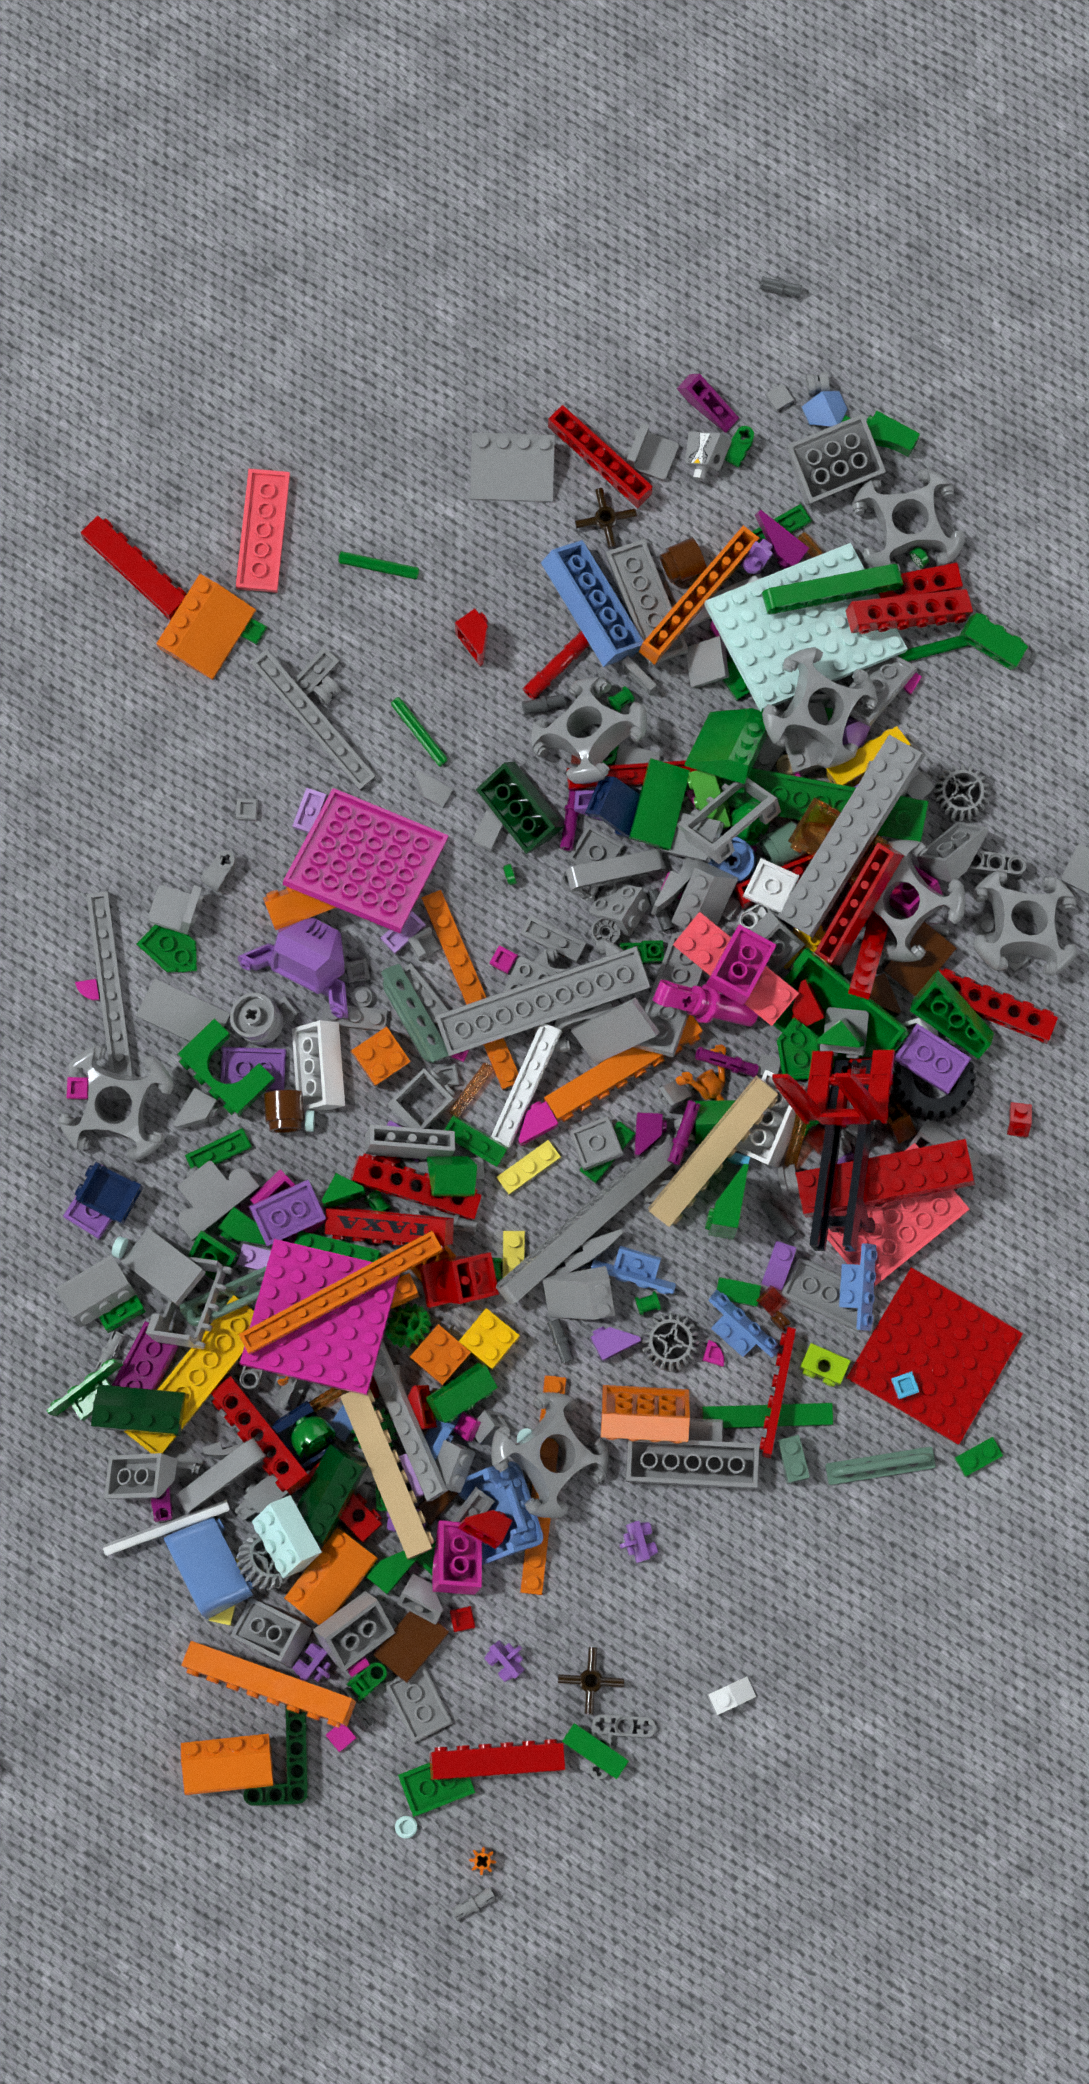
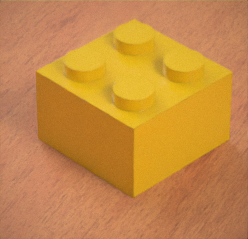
M486 1308L459 1342L474 1357L493 1371L518 1341L520 1335Z

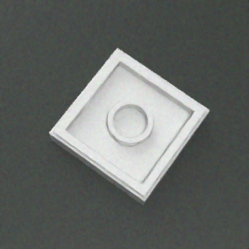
M761 858L743 897L774 912L782 913L784 905L799 879V875Z

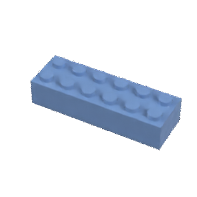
M583 540L551 550L541 564L602 666L605 667L622 661L627 656L629 658L633 657L640 650L644 641Z

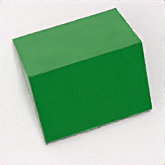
M844 1018L817 1039V1044L860 1048L865 1045V1040L847 1018Z
M736 1100L694 1101L696 1104H701L695 1120V1144H701Z
M469 1156L427 1157L432 1196L475 1195L477 1164Z
M335 1173L322 1198V1202L326 1210V1208L339 1206L366 1197L363 1186Z
M202 1230L199 1232L188 1257L216 1260L223 1266L233 1268L239 1258L237 1253ZM205 1271L206 1276L215 1280L217 1272Z

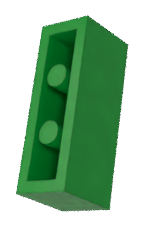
M975 613L969 617L958 637L1009 670L1018 666L1028 648V645L1024 643L1022 638L1007 633L1006 628L993 624L986 615L981 613Z
M477 1363L425 1399L437 1420L443 1423H450L457 1419L458 1414L472 1409L479 1400L490 1397L493 1394L492 1391L498 1387L487 1367Z

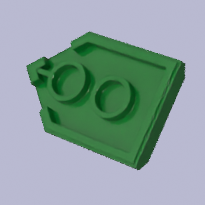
M154 925L136 944L167 973L197 972L196 941L188 934Z
M795 1017L777 1039L782 1074H789L794 1080L809 1079L812 1052L820 1051V1045L817 1044L818 1035Z

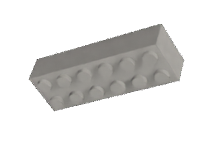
M641 1439L638 1441L628 1440L626 1482L757 1489L759 1444L688 1440V1442L673 1443L671 1441L651 1442L650 1440Z

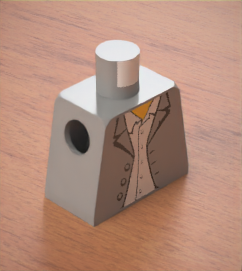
M689 431L685 463L695 469L693 479L705 481L707 471L718 472L732 440L721 433Z

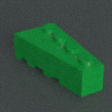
M937 970L914 997L909 1011L979 1059L990 1047L994 1032Z

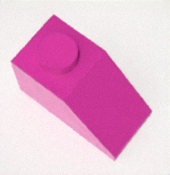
M538 1101L529 1106L530 1110L526 1113L518 1139L520 1147L558 1127V1122L546 1101L543 1103Z

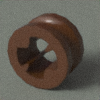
M778 1310L776 1311V1316L770 1318L783 1332L786 1330L785 1326L791 1325V1322Z

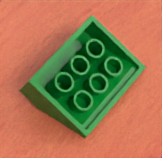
M748 708L710 712L685 762V766L745 784L768 736L763 722V711L760 712V710Z
M749 1164L742 1166L716 1201L714 1208L710 1207L705 1224V1229L709 1230L708 1236L734 1239L739 1225Z

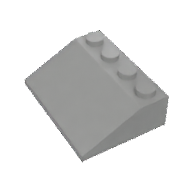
M864 414L786 445L805 505L886 472Z
M472 433L470 500L553 502L555 435Z

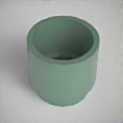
M789 822L766 834L765 839L759 842L766 860L780 867L809 855L806 843L793 822Z

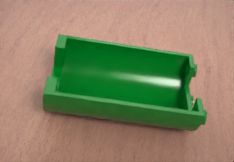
M808 947L803 950L794 962V967L784 978L797 991L801 981L809 979L825 1014L829 1007L863 1010L869 1013L866 1052L863 1055H859V1057H873V1050H894L896 1052L909 1034L907 1032L908 1028L871 998L868 1000L848 994L851 982ZM795 999L773 1024L781 1032L786 1029L792 1020L791 1015L794 1014L792 1008ZM825 1018L807 1026V1028L818 1035V1038L824 1034ZM838 1053V1056L833 1058L831 1073L833 1074L835 1060L850 1061V1059L856 1058H848L846 1053Z

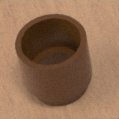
M693 537L666 548V552L659 555L664 572L671 583L676 581L682 583L702 574L707 568L703 554Z
M277 1090L265 1093L266 1124H269V1132L291 1133L300 1131L301 1123L304 1122L303 1092L299 1090Z

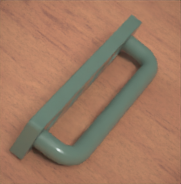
M396 964L384 969L381 972L384 978L383 989L421 1057L425 1061L432 1063L447 1058L449 1054L445 1043L401 965ZM396 982L402 983L404 990H400L396 986ZM406 1000H411L415 1008H410ZM417 1018H421L424 1021L425 1027L417 1023ZM427 1036L435 1040V1045H431L428 1042Z
M267 1266L225 1284L224 1286L227 1287L226 1291H220L218 1296L226 1294L228 1297L224 1300H216L215 1304L219 1306L218 1312L212 1311L209 1322L257 1301L262 1283L256 1280L259 1277H264ZM242 1285L248 1287L245 1291L236 1290ZM210 1291L179 1305L181 1313L190 1325L198 1326L204 1310L198 1308V1305L207 1302ZM233 1295L238 1298V1300L227 1304Z
M932 1447L832 1462L825 1465L829 1485L936 1467ZM918 1463L915 1467L909 1466V1464ZM896 1467L895 1470H888L887 1468ZM875 1470L872 1474L866 1473V1471ZM848 1474H854L852 1477H845V1476H844V1475H848Z

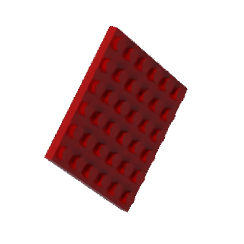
M911 1267L846 1379L959 1445L1023 1333ZM912 1371L919 1393L898 1400L891 1379Z

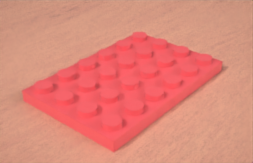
M914 1143L906 1150L916 1149L919 1147L916 1145V1143ZM954 1189L865 1206L868 1218H873L875 1221V1230L873 1233H867L863 1228L860 1229L856 1251H845V1247L842 1245L843 1228L840 1229V1232H832L828 1228L827 1240L847 1264L860 1265L862 1243L876 1245L875 1287L970 1209ZM847 1210L834 1212L835 1216H846Z

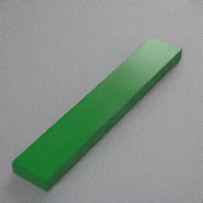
M832 1403L781 1404L777 1427L833 1425ZM768 1405L702 1407L703 1419L723 1420V1428L763 1427L765 1416H770L771 1408H767Z

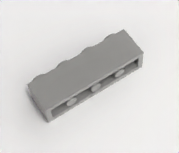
M370 1124L365 1134V1154L427 1159L428 1156L452 1157L455 1151V1131Z

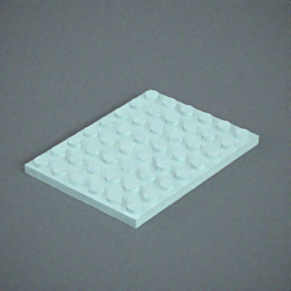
M851 543L705 601L704 605L760 712L764 710L767 704L776 706L793 699L799 670L797 668L796 671L788 672L782 668L784 659L799 650L811 647L820 649L823 652V656L819 662L817 661L813 665L818 672L833 682L853 674L856 669L864 670L907 651V647L897 628L886 632H879L877 630L867 634L851 633L845 612L852 601L879 599L878 594L777 614H767L761 593L768 588L864 570Z

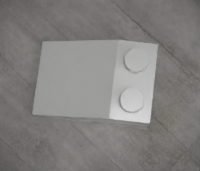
M958 821L926 846L928 852L923 857H917L921 870L934 879L948 882L955 878L958 880L968 870L989 831L988 827Z
M606 1266L549 1276L542 1279L549 1317L595 1320L615 1316Z
M250 1598L230 1637L292 1669L313 1629L268 1605Z

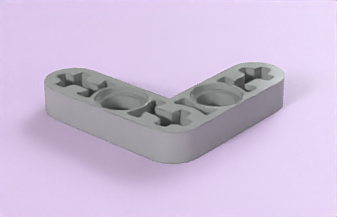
M598 1715L593 1719L591 1735L598 1740L604 1741L611 1748V1735L646 1738L655 1733L656 1725L652 1719L647 1717ZM600 1718H604L606 1723H612L611 1718L616 1719L614 1733L610 1732L611 1727H605L604 1731H599V1727H596L595 1724L600 1721ZM623 1719L630 1723V1729L625 1733L620 1732L617 1727L618 1722ZM633 1720H638L636 1725H643L644 1721H648V1724L652 1726V1730H648V1734H643L642 1729H636L637 1734H632L634 1728ZM590 1761L589 1771L591 1776L598 1780L604 1779L608 1773L602 1772L601 1776H597V1773L593 1771V1767L597 1766Z

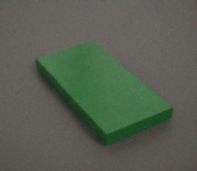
M652 758L649 759L629 836L630 839L668 851L671 849L690 770Z

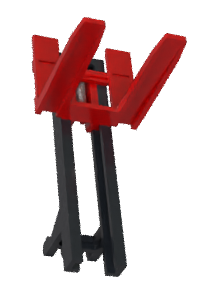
M873 1050V1057H859L850 1059V1061L835 1060L833 1074L831 1072L834 1052L813 1051L807 1093L789 1074L772 1075L776 1088L805 1124H809L810 1120H818L821 1124H826L809 1244L814 1251L826 1250L828 1228L832 1232H840L841 1228L844 1229L842 1245L845 1247V1251L857 1250L858 1234L861 1228L867 1233H873L875 1230V1221L873 1218H868L863 1197L873 1121L880 1120L883 1124H887L890 1087L893 1081L894 1050ZM830 1085H831L830 1098H829V1106H828V1109H826V1108H827V1101H828V1094H829V1087H830ZM847 1124H858L846 1216H835L831 1211L842 1127H846Z

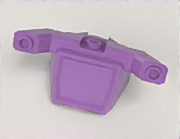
M310 917L278 929L274 945L268 943L238 956L239 965L245 970L250 971L252 969L257 971L270 966L272 971L316 994L322 993L328 996L330 1010H332L331 1013L337 1018H348L345 982L338 979L345 973L342 938L338 930Z

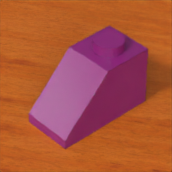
M637 1112L634 1158L641 1156L660 1139L662 1132L666 1133L667 1120H662L663 1114Z

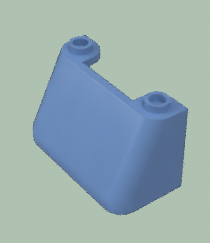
M508 1462L509 1466L502 1472H499L492 1466L467 1476L461 1493H458L462 1499L467 1500L475 1487H477L494 1500L488 1511L503 1512L507 1515V1518L512 1520L503 1542L496 1549L482 1542V1565L533 1548L543 1541V1533L537 1516L529 1514L524 1504L531 1497L522 1470L515 1462Z
M215 1517L164 1537L165 1543L198 1610L206 1620L253 1596L251 1589L254 1588L252 1587V1582L250 1580L245 1582L244 1575L240 1574V1569L237 1567V1563L222 1533L226 1529L221 1519L216 1520Z

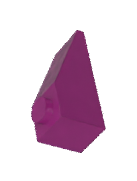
M700 373L689 374L676 388L695 409L725 433L739 419Z
M759 510L755 514L756 520L765 539L773 545L771 551L778 560V565L786 569L798 564L809 548L765 512Z

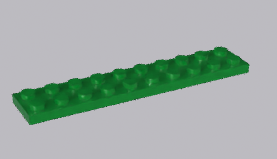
M752 768L748 776L750 780L777 798L781 810L777 816L828 826L834 825L856 787L757 768ZM720 777L722 785L727 784L730 786L735 782ZM741 787L727 799L729 807L739 808L747 802L761 803L747 793L744 787ZM900 796L877 835L921 842L929 801Z

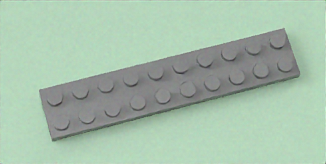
M891 735L887 737L787 899L783 912H779L777 917L810 937H814L924 759L925 755L922 752Z
M635 946L435 1015L448 1054L451 1056L650 988L651 985L638 948Z

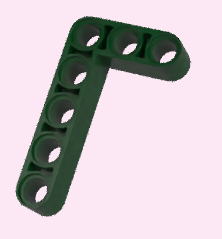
M285 1705L287 1784H273V1786L245 1789L243 1798L248 1805L300 1804L307 1800L309 1795L307 1712L300 1710L299 1714L287 1710V1705ZM296 1719L302 1723V1729L297 1733L291 1730V1723ZM295 1742H299L303 1746V1751L299 1755H295L291 1751V1746ZM297 1764L301 1765L304 1770L303 1775L299 1778L292 1774V1768ZM296 1787H300L304 1791V1797L301 1800L294 1799L292 1795ZM274 1788H278L282 1792V1797L279 1801H274L270 1796V1792ZM251 1789H256L260 1793V1798L256 1802H252L248 1798V1793Z

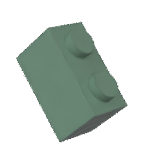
M799 1435L777 1440L776 1443L787 1484L809 1479L810 1476Z

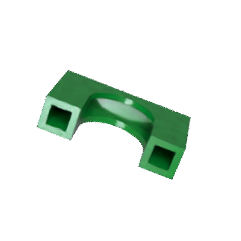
M214 1018L178 1053L180 1058L178 1062L187 1071L191 1069L195 1073L193 1077L201 1085L205 1083L210 1088L208 1092L216 1100L220 1098L225 1103L223 1107L231 1115L235 1113L239 1117L275 1082V1079L258 1063L242 1080L236 1083L224 1084L215 1080L209 1070L211 1057L231 1036Z

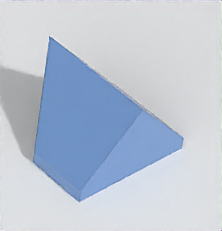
M822 391L804 404L802 410L809 425L832 427L842 422L847 407L839 391Z

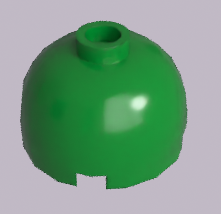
M747 802L735 809L732 814V827L760 803ZM758 817L740 832L737 837L746 841L749 845H754L760 841L757 838L761 833L765 835L770 822L765 825Z
M304 1416L296 1422L297 1426L293 1429L291 1441L300 1458H303L304 1453L308 1457L327 1445L326 1440L329 1437L333 1439L336 1432L322 1417L312 1416L307 1418Z

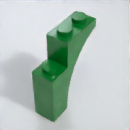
M876 411L874 416L870 415L866 421L876 446L889 448L909 457L919 440L920 433L879 411ZM845 416L842 422L849 420L851 418Z

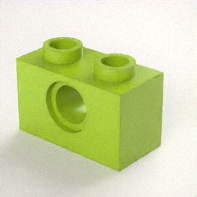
M810 1343L799 1369L803 1370V1375L812 1379L817 1376L823 1379L822 1383L834 1387L841 1384L851 1360ZM826 1361L830 1366L829 1371H820L818 1363Z

